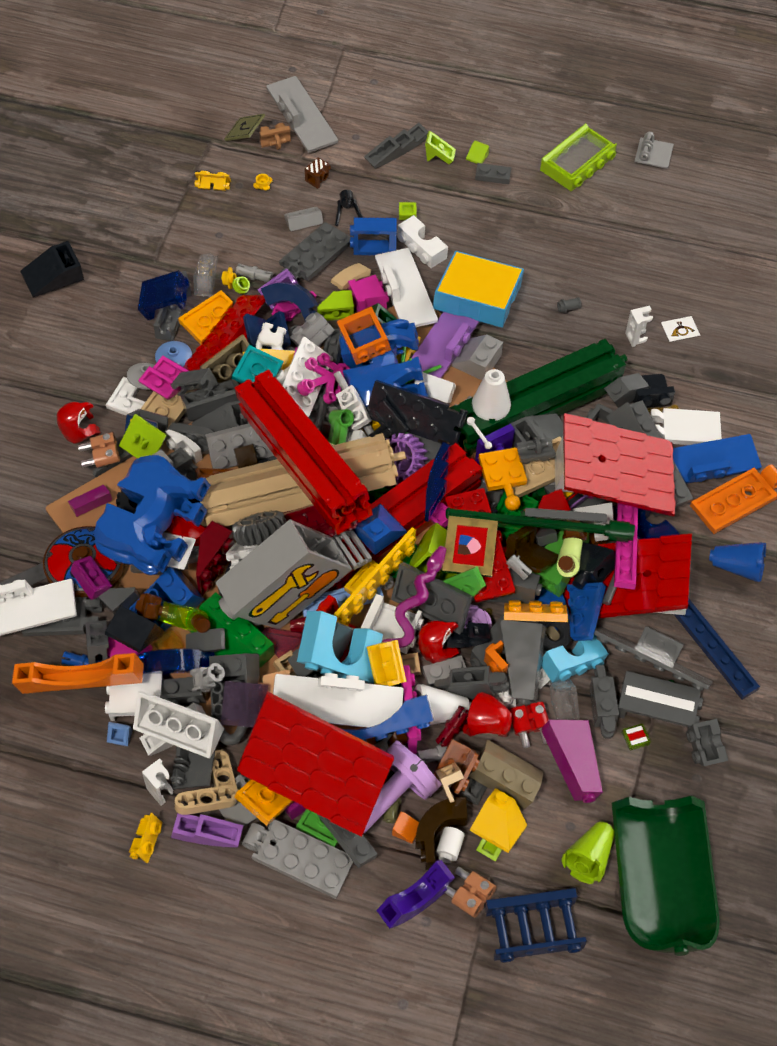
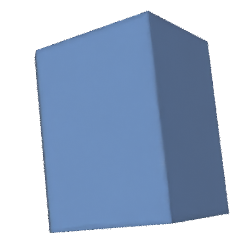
M109 722L107 743L128 746L133 729L129 725Z

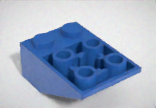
M170 566L144 592L161 597V605L169 607L167 617L158 615L157 621L148 619L164 631L191 614L204 600L203 596L180 570ZM135 602V603L129 608V610H131V611H133L134 613L138 614V613H137V609L135 608V607H136V602Z

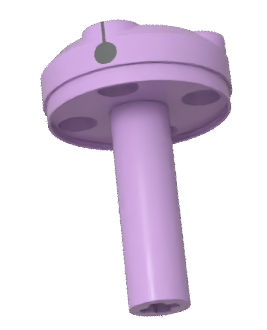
M397 740L385 751L394 756L390 769L395 774L383 785L364 833L408 788L426 800L442 785L428 769V766Z

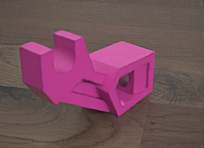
M310 291V293L316 299L317 295L313 291ZM286 301L276 303L272 315L281 311L284 312L286 321H292L301 310L296 304Z

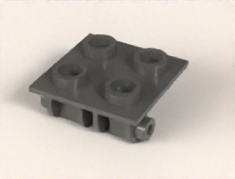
M176 746L177 758H174V763L176 764H173V774L170 779L173 785L172 789L210 786L215 750L209 759Z

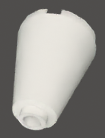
M496 369L486 372L472 399L473 411L484 420H500L506 417L511 407L505 376Z
M417 684L414 690L417 697L428 695L434 718L430 725L445 723L447 720H450L458 706L465 707L463 712L469 711L471 702H469L467 697L424 684Z

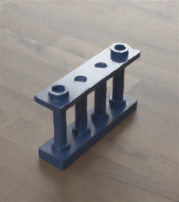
M576 888L486 900V916L495 918L501 948L495 949L494 961L500 960L502 963H506L518 957L568 951L569 953L580 952L585 947L587 940L586 937L577 938L571 907L577 899ZM559 906L562 909L568 939L555 941L548 910L551 907ZM529 910L540 912L545 943L532 944L526 915ZM508 913H515L518 916L523 946L509 947L504 916Z

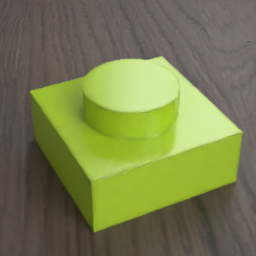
M399 202V220H407L413 215L417 217L416 202Z

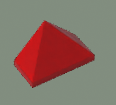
M175 516L167 530L173 535L182 536V538L183 536L196 539L194 546H199L200 536L206 527L201 524L197 527L191 521Z

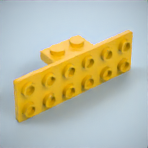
M412 527L379 564L372 560L363 565L344 586V590L350 596L334 613V616L337 617L336 623L348 626L351 617L354 614L358 615L364 607L363 604L375 596L376 589L380 585L383 586L387 583L393 570L397 571L399 565L403 563L402 560L406 556L412 555L415 550L416 529Z

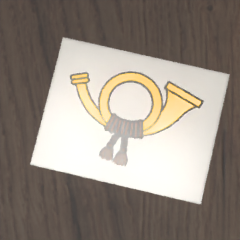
M692 316L661 322L670 342L700 336Z

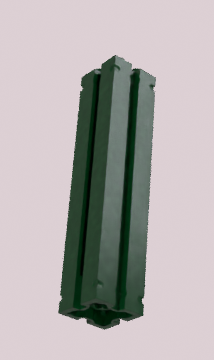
M602 339L598 343H593L506 382L511 407L506 417L500 420L489 419L488 421L478 417L473 411V397L460 402L459 405L449 407L459 412L460 409L468 411L463 428L455 426V429L461 431L458 445L466 452L467 457L476 452L477 441L481 438L472 425L467 424L469 417L475 419L476 426L485 437L526 416L557 414L559 416L607 394L604 388L617 378L623 376L626 367L625 361L628 360L625 354L621 356L618 354L614 355L615 348L613 345L609 344L606 339Z

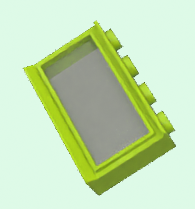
M585 123L542 158L540 171L569 191H573L576 187H580L587 178H591L598 169H602L609 160L614 159L617 144H613L593 131Z

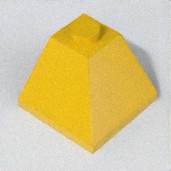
M495 788L484 803L470 831L509 853L526 829L527 823L515 799Z

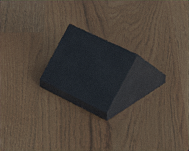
M120 605L105 630V635L140 653L160 637L164 630L148 619Z

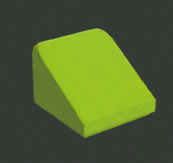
M474 140L466 160L476 164H483L489 154V146Z
M483 838L476 849L494 861L498 859L502 852V849Z

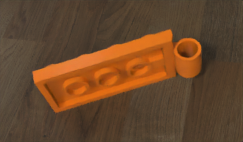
M772 464L765 467L761 473L752 468L693 500L690 507L710 531L715 534L777 499V493L774 490L777 488V469ZM749 491L752 495H747L745 492Z

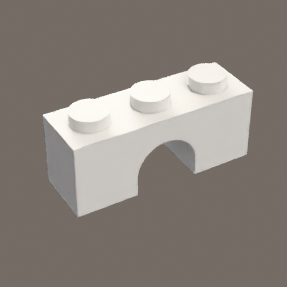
M414 215L398 225V240L404 243L412 253H415L422 263L433 268L447 259L448 246L437 236L431 240H423L425 238V225Z

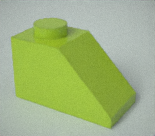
M333 291L317 307V313L321 314L327 321L341 320L354 314L352 291Z

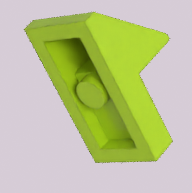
M429 131L425 143L427 161L437 156L447 164H451L454 160L456 149Z

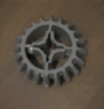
M277 510L258 512L235 522L232 526V533L236 543L241 546L261 544L287 521L283 512Z

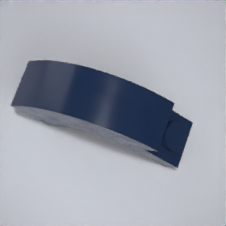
M279 282L261 288L267 305H272L281 300L291 301L299 307L304 320L311 313H316L312 309V307L318 305L316 299L307 289L298 284Z

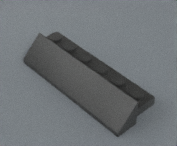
M643 400L632 404L627 402L605 417L608 424L614 425L617 428L623 427V429L662 438ZM673 460L675 507L692 502L693 497ZM653 512L655 517L662 515L660 513Z

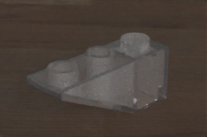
M209 253L200 255L193 275L194 296L213 295L218 256H213V254Z

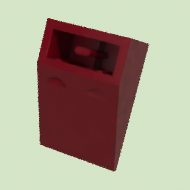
M214 521L210 522L200 536L196 579L198 591L202 596L206 591L209 592L211 590L213 581L223 573L228 562L226 553L234 545L232 531Z

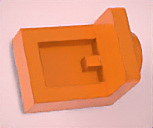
M500 640L498 643H492L486 648L484 662L487 666H490L492 672L507 674L508 664L499 655L502 653L504 643Z

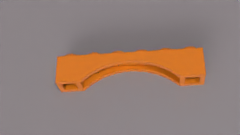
M135 653L117 654L104 661L81 666H56L36 662L14 665L12 684L22 694L142 683L144 663Z

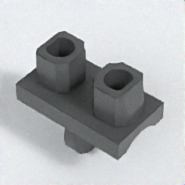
M533 437V441L516 444L522 464H528L535 460L549 461V458H555L556 456L551 438L539 439V437Z

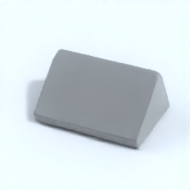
M318 207L284 215L290 231L323 223L322 212Z

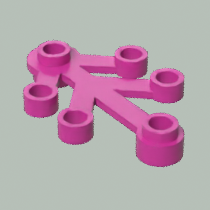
M321 353L317 356V360L310 357L305 361V367L310 371L313 370L320 374L321 377L314 380L303 379L297 384V389L301 395L308 396L314 391L315 387L326 383L323 399L325 403L331 404L336 401L335 394L342 391L338 384V389L335 390V393L333 392L336 379L333 374L340 371L344 377L343 370L350 368L344 363L336 364L332 362L326 353ZM324 365H325V366H327L328 368H330L331 370H333V372H330V371L324 369V368L321 367V366H324Z

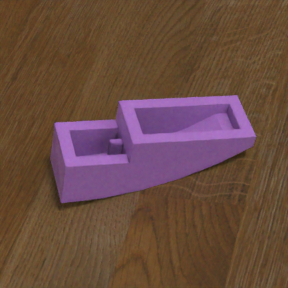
M178 813L171 838L203 845L238 848L243 825L200 814V817Z

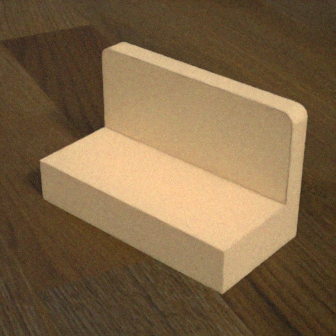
M455 762L436 770V774L450 803L454 802L448 785L464 778Z

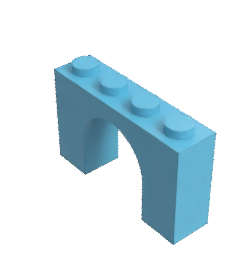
M307 611L297 662L305 664L304 668L317 671L319 669L323 675L325 673L338 674L337 678L346 679L347 675L358 676L359 680L373 684L374 679L367 646L381 643L383 634L368 628H355L349 653L341 663L334 654L332 644L337 617L323 611Z

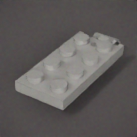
M249 423L205 434L212 469H225L237 466L233 449L253 444L257 460L274 456Z
M275 819L270 823L267 830L259 824L252 823L242 842L245 848L256 852L252 855L254 861L334 899L337 898L353 864L352 859L346 852Z

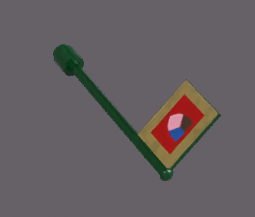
M448 507L445 512L446 518L449 520L445 543L446 554L442 572L459 574L477 566L482 577L492 578L498 523L604 534V536H608V541L627 543L634 539L635 525L630 524V522L610 520L609 524L599 525L450 509Z

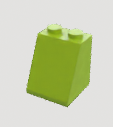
M435 523L422 537L409 565L426 573L427 562L439 546L445 547L447 530L438 523ZM441 568L436 573V578L444 580L456 574L444 573Z

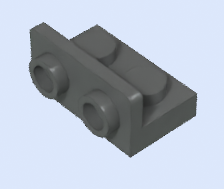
M193 677L162 680V695H160V698L178 705H191L193 702L198 705L206 703V693L202 691L192 692L194 687Z

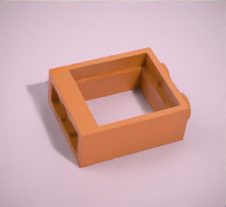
M372 306L337 321L342 337L356 365L367 362L391 350L388 338ZM375 325L380 338L354 348L349 335Z

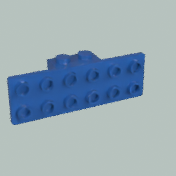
M751 434L673 448V460L685 483L701 482L707 479L744 473L752 468L760 470L762 467Z

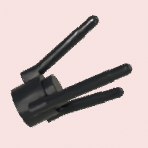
M351 190L341 191L339 194L340 200L337 201L338 208L335 226L339 225L342 206L350 208L353 205L358 217L363 218L357 201L353 197V192Z

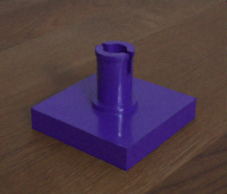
M509 424L485 436L486 440L492 443L490 449L485 448L482 439L477 441L475 461L479 465V454L512 448L515 431L513 426Z

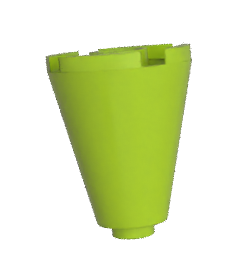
M606 822L595 823L564 852L561 859L564 868L567 866L571 870L570 875L587 884H593L594 881L599 883L602 880L615 836L612 826Z

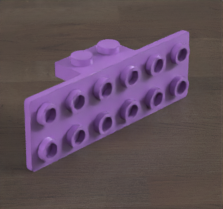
M443 312L438 322L434 324L411 358L419 356L422 372L441 365L440 369L429 374L442 379L456 356H459L463 346L468 343L479 321Z

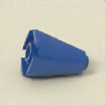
M757 542L715 546V549L710 551L709 561H712L715 567L752 581L760 582L764 570L766 543Z

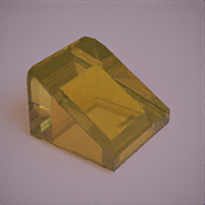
M173 630L167 631L153 642L155 647L167 659L184 647Z

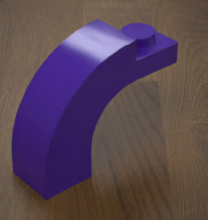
M442 860L436 861L416 883L398 894L389 896L376 911L389 929L401 925L418 915L447 891L446 887L455 877Z

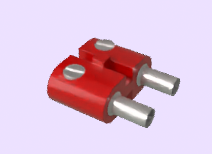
M544 702L531 703L529 706L522 705L509 710L512 715L515 735L520 736L523 748L530 747L527 734L533 731H540L543 743L547 744L541 730L549 720Z

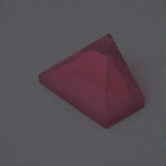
M265 627L262 632L263 635L274 643V653L278 658L297 648L301 644L303 634Z

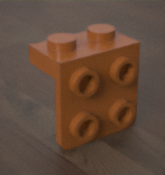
M451 738L433 774L439 780L436 770L455 762L464 778L448 786L456 794H459L460 791L464 792L469 783L467 778L470 772H474L480 762L477 759L479 755L475 750Z

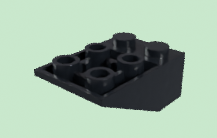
M69 241L51 246L20 270L32 297L84 280L81 265Z

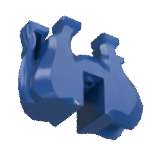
M397 319L381 324L388 338L391 350L358 365L355 364L342 334L339 335L341 356L344 364L350 368L343 370L344 378L348 386H354L366 409L376 380L428 397L424 382L418 385L415 383L405 384L412 379L423 380L419 356L414 357L411 361L399 364L396 359L397 355L404 352L403 350H397L402 348V346L418 350L419 339L415 322L409 324L408 320ZM375 325L351 334L349 337L354 348H358L380 338V335Z
M149 455L135 459L126 477L117 486L132 502L138 504L136 512L133 514L107 503L104 513L96 522L94 531L95 545L102 555L114 561L134 565L146 575H155L158 572L163 573L171 558L180 562L188 549V545L183 539L176 538L172 541H166L163 538V533L170 527L175 516L191 521L195 526L199 527L207 513V509L202 503H191L188 499L195 498L202 502L211 485L203 477L197 480L187 479L164 457L159 455Z

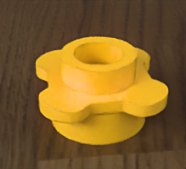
M259 174L256 176V183L253 184V187L267 191L270 189L269 185L272 183V178L267 174Z
M229 267L228 271H223L221 277L223 285H228L229 289L233 288L232 282L237 277L236 273H233L232 267Z

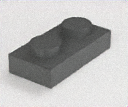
M478 163L475 180L509 184L511 167Z

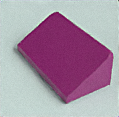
M101 485L69 500L68 504L75 516L78 517L112 501L110 491L104 485Z
M91 556L73 562L71 573L90 600L96 599L112 587V584Z

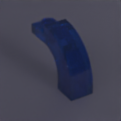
M164 649L139 654L140 660L144 663L143 674L162 673V675L190 673V670L209 667V656H214V652H203L198 649Z

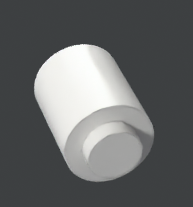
M444 827L436 851L439 860L445 863L457 860L465 836L461 830L453 827Z

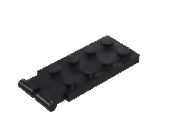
M379 380L375 381L367 407L371 420L378 422L369 410L386 398L409 426L406 432L438 442L439 439L449 442L450 447L455 443L458 444L461 431L455 429V426L463 428L468 413L467 410L460 409L459 412L450 409V404Z

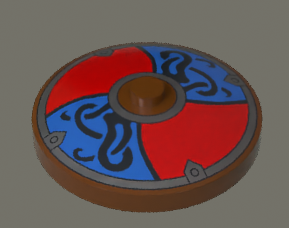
M82 526L60 534L50 543L44 554L43 569L49 584L72 579L75 597H88L71 573L74 561L91 556L112 586L122 575L125 563L114 561L102 555L95 545V526Z

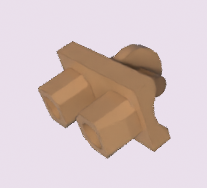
M278 123L275 129L271 130L267 126L260 128V145L262 148L275 145L276 149L279 150L281 149V144L291 142L290 127L285 126L284 123Z

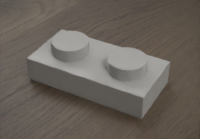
M461 655L446 661L423 666L422 671L427 685L435 687V680L449 677L452 669L467 667Z

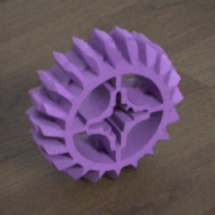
M399 433L397 438L394 434L392 435V440L386 438V440L389 439L393 454L404 451L407 458L394 462L398 472V477H395L396 485L425 465L424 461L428 460L427 457H424V454L427 452L426 449H422L424 444L419 442L420 439L409 433Z

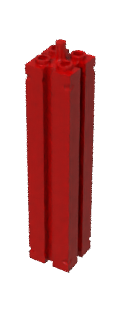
M269 369L255 376L254 382L247 379L245 382L234 387L237 399L240 401L241 414L245 419L247 418L248 423L329 526H332L333 531L337 535L351 528L352 522L357 520L360 523L373 515L371 505L368 502L370 500L368 489L364 484H361L360 479L276 377H273Z
M455 443L449 450L439 454L370 504L371 509L381 504L401 524L406 533L412 527L416 529V537L434 524L428 518V515L441 503L447 506L445 499L447 496L476 490L480 487L481 480L479 478L482 476L483 468L473 458L469 459L466 456V452ZM404 535L375 555L363 542L362 544L371 555L372 560L379 564ZM348 536L349 539L351 540V542L353 543V545L355 546V548L358 550V552H359L360 555L362 556V558L365 559L364 556H363V555L361 554V552L359 551V549L357 548V546L355 545V543L353 542V540L350 538V536ZM344 539L341 540L347 548V550L349 551V553L351 554V556L353 557V559L355 560V562L358 563L359 561L352 553ZM361 567L355 570L352 568L349 573L328 590L333 591L344 588Z

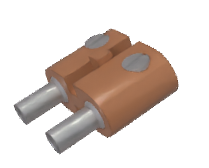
M114 432L92 437L89 443L78 445L80 452L93 449V458L81 461L83 468L91 465H96L98 468L120 462Z
M458 867L455 874L463 878L465 884L463 887L460 886L457 891L447 886L445 893L452 897L454 905L475 918L484 908L486 900L491 899L497 886L475 871L469 874Z

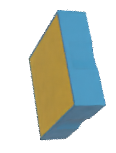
M455 251L435 290L433 308L503 328L510 311V306L515 301L521 287L524 269Z

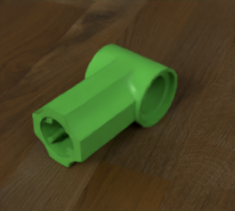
M349 409L333 410L329 414L331 428L328 442L333 445L346 442L348 427L354 421V415Z

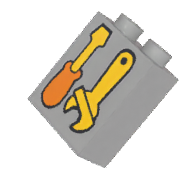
M289 519L215 582L223 596L219 600V605L222 611L233 620L240 617L248 620L256 627L262 624L281 629L349 573L352 568L333 537Z

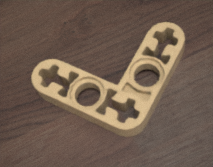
M215 750L211 774L214 787L179 793L175 798V810L177 813L189 815L230 808L237 803L238 800L234 796L238 789L229 756L225 751ZM216 759H220V761L222 762L221 768H219V764ZM226 775L229 777V780L221 782L218 780V777ZM225 794H229L231 798L227 799V796H225ZM208 796L212 798V802L203 803L200 799ZM185 801L188 805L184 806L181 802Z

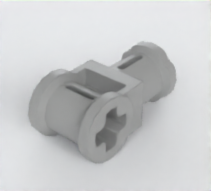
M212 663L209 667L190 670L194 686L192 692L202 691L206 693L211 691V688L215 687V682H220L224 678V668L219 663Z

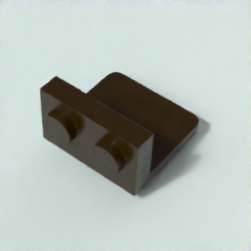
M524 526L508 536L505 557L509 559L513 554L519 555V559L532 572L541 573L555 564L559 555L534 543L537 527Z

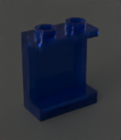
M178 270L142 281L138 311L147 320L154 319L155 310L176 304L181 310L185 309L189 286L187 277Z

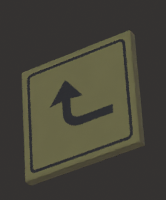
M258 114L240 117L224 140L250 138L266 115Z

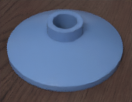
M170 341L162 344L157 349L155 360L157 363L163 355L183 367L186 361L192 357V351L183 342Z

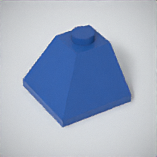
M381 504L372 509V516L358 523L357 527L353 529L357 537L374 555L406 533L401 524Z

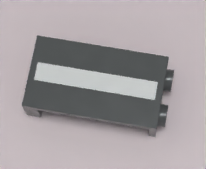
M626 671L618 703L619 718L624 719L626 712L686 726L687 730H690L692 724L699 723L700 716H696L697 710H701L703 698L700 697L701 690Z

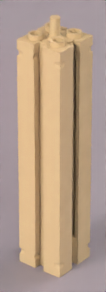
M383 433L377 434L374 437L369 436L332 446L368 491L384 488V486L396 485L395 477H398V472L394 462L406 459L404 451L393 454L389 439L385 440ZM278 459L209 476L206 480L211 486L202 502L200 501L207 509L205 515L207 526L211 521H214L224 527L234 525L239 519L248 517L251 514H257L258 512L271 510L287 512L312 504Z

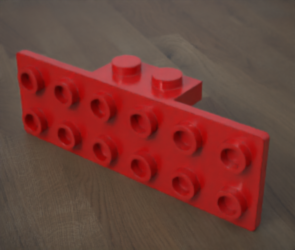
M242 295L238 297L236 303L227 310L224 318L216 324V328L206 336L204 343L196 348V352L186 361L183 368L188 371L199 370L201 365L241 335H244L248 341L243 316L245 314L254 316L265 303L264 296Z
M484 488L445 498L447 507H450V509L492 513ZM497 530L492 578L483 577L486 586L474 596L475 602L515 593L512 577L506 564V559H508L505 557L506 548H502L501 545L503 539L500 530Z

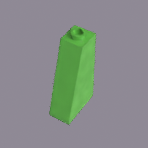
M564 530L557 534V542L547 544L544 548L559 555L564 541L562 540ZM589 533L587 536V540L583 542L589 543ZM557 562L541 573L532 572L533 574L540 575L539 584H543V588L558 597L563 594L570 578L559 574Z

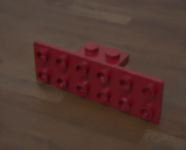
M313 504L283 513L286 521L289 519L331 537L336 535L332 526H329ZM357 520L352 522L351 528L345 531L347 532L355 529L358 525Z

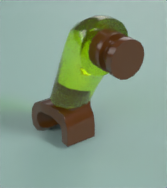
M148 593L141 594L136 602L135 608L137 613L144 618L157 621L159 615V620L200 633H204L210 628L209 617L201 609L185 607L165 601L161 605V597Z

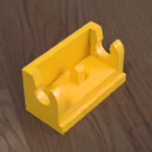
M398 640L367 646L375 685L393 686L407 682Z

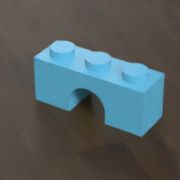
M596 635L593 636V640L578 641L572 650L575 656L569 654L564 646L545 652L542 657L541 666L552 683L559 680L565 681L576 674L582 675L587 670L595 669L596 665H604L608 652L602 643L596 639Z

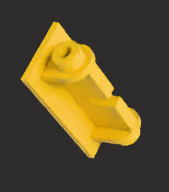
M208 171L195 172L197 179L195 180V187H198V189L210 190L211 184H214L213 190L226 191L230 189V176L224 172H218L217 174H212Z
M150 813V816L144 815V818H141L136 834L142 837L134 838L129 849L130 858L137 860L140 857L145 863L149 862L153 854L154 846L163 824L153 813Z

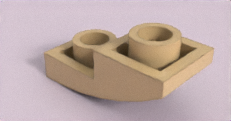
M360 263L354 264L339 272L331 279V283L340 290H348L349 280L355 279L357 281L370 276L371 269Z

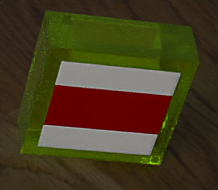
M643 724L622 730L623 737L630 751L650 745V740Z

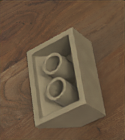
M239 336L201 365L200 369L210 368L218 383L231 380L243 352L249 346L245 336Z
M487 739L477 758L480 762L474 772L471 771L468 777L492 791L496 788L515 799L517 805L526 809L534 801L542 784L543 771Z

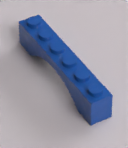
M428 695L407 699L398 711L380 724L358 730H342L367 742L366 739L375 737V740L387 738V733L396 731L397 735L409 732V727L417 726L418 729L429 727L430 722L434 721Z

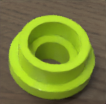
M236 277L232 282V286L237 293L245 294L249 291L250 282L246 277Z

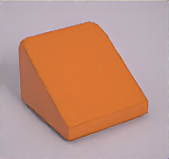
M401 811L393 827L392 835L412 844L416 837L419 822Z

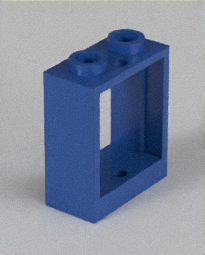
M354 217V225H350V236H354L350 237V248H354V255H378L396 251L397 218ZM358 234H388L389 240H358Z

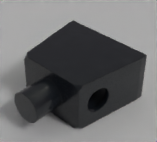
M583 542L580 570L574 576L575 579L572 584L578 589H583L586 583L603 582L615 569V553L613 549Z

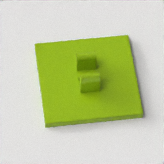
M134 414L119 446L138 459L158 452L167 435L137 414Z

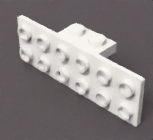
M404 248L375 255L382 283L386 285L387 295L391 298L398 319L408 320L409 324L415 322L416 327L437 323V315L410 249Z
M303 337L290 366L285 370L281 369L276 379L309 417L322 385L315 387L314 391L308 396H303L299 393L297 384L303 379L314 380L321 377L320 374L313 370H308L305 367V361L310 357L317 360V356L321 353H328L306 337ZM328 354L330 360L333 361V357ZM321 366L324 369L329 370L327 366Z
M72 579L32 588L26 580H15L12 583L0 585V636L72 618L77 615Z
M325 673V676L320 678L276 674L274 679V695L330 724L369 728L390 718L400 709L403 701L402 687L366 684L365 681L359 680L358 676L347 675L346 679L337 678L338 674Z

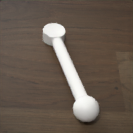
M469 417L467 419V424L472 425L474 430L477 432L479 437L484 442L485 448L490 449L492 447V443L486 440L484 435L476 426L475 419L473 417Z

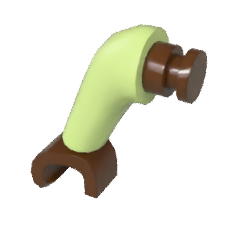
M564 530L562 537L564 541L557 560V570L563 577H574L579 572L583 541L587 540V532Z

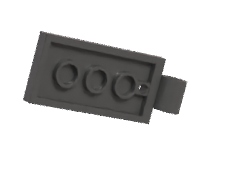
M324 222L279 260V264L284 267L281 272L288 269L298 284H300L301 278L310 281L350 246V236Z

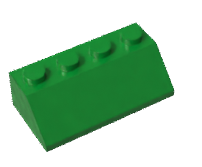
M215 592L200 605L196 614H201L209 620V629L224 628L225 649L213 652L215 656L245 653L259 654L260 669L275 655L274 643L248 620L240 617L236 620L229 618L219 605V600L222 597ZM190 622L187 630L190 633L198 632Z

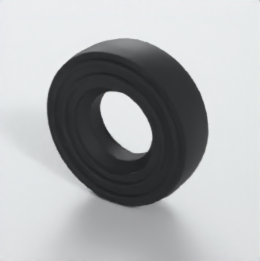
M537 622V624L545 625L546 628L549 626L556 627L560 632V638L556 641L548 639L545 633L543 650L548 651L560 646L565 648L569 644L571 637L568 622Z

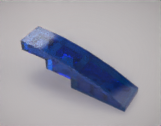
M445 442L442 443L429 474L425 499V521L429 522L446 493L447 481L444 479L448 474L449 463L446 461L449 457L450 445Z

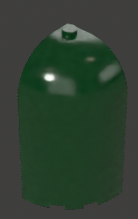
M692 795L674 800H665V805H653L651 800H640L633 797H626L612 802L622 915L630 937L645 949L674 953L677 956H684L689 954V952L710 948L717 939L720 920L705 802Z

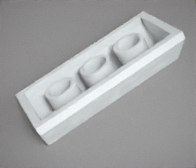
M141 690L138 692L133 730L209 759L212 757L224 731L218 719Z

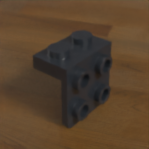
M663 374L642 375L650 388L637 389L633 403L643 400L646 408L671 406L675 389L674 386L667 387L665 376Z

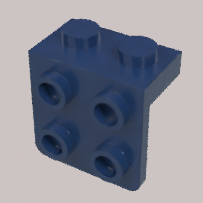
M278 311L267 320L250 314L243 316L249 345L256 348L258 335L262 331V326L265 322L273 324V328L270 329L273 333H276L278 326L287 330L283 337V349L291 344L284 312ZM262 346V349H271V348H272V347H268V346Z

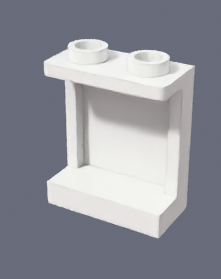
M376 594L361 628H368L382 633V640L402 638L404 636V632L395 618L396 607L384 603V596ZM418 610L417 614L409 611L405 613L406 618L413 626L414 639L407 647L399 648L402 653L407 654L409 648H413L416 643L417 636L415 634L417 630L420 631L424 624L421 610Z
M162 673L143 674L142 683L106 686L109 701L105 702V713L109 714L110 720L115 721L116 716H135L137 697L140 690L160 698V695H162Z

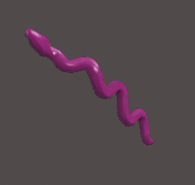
M439 546L427 562V572L415 577L416 595L405 599L396 606L395 618L402 628L404 636L402 638L383 639L382 642L398 640L399 648L410 645L413 641L414 629L406 618L405 613L427 601L429 592L426 583L434 581L436 573L441 570L446 554L445 547Z

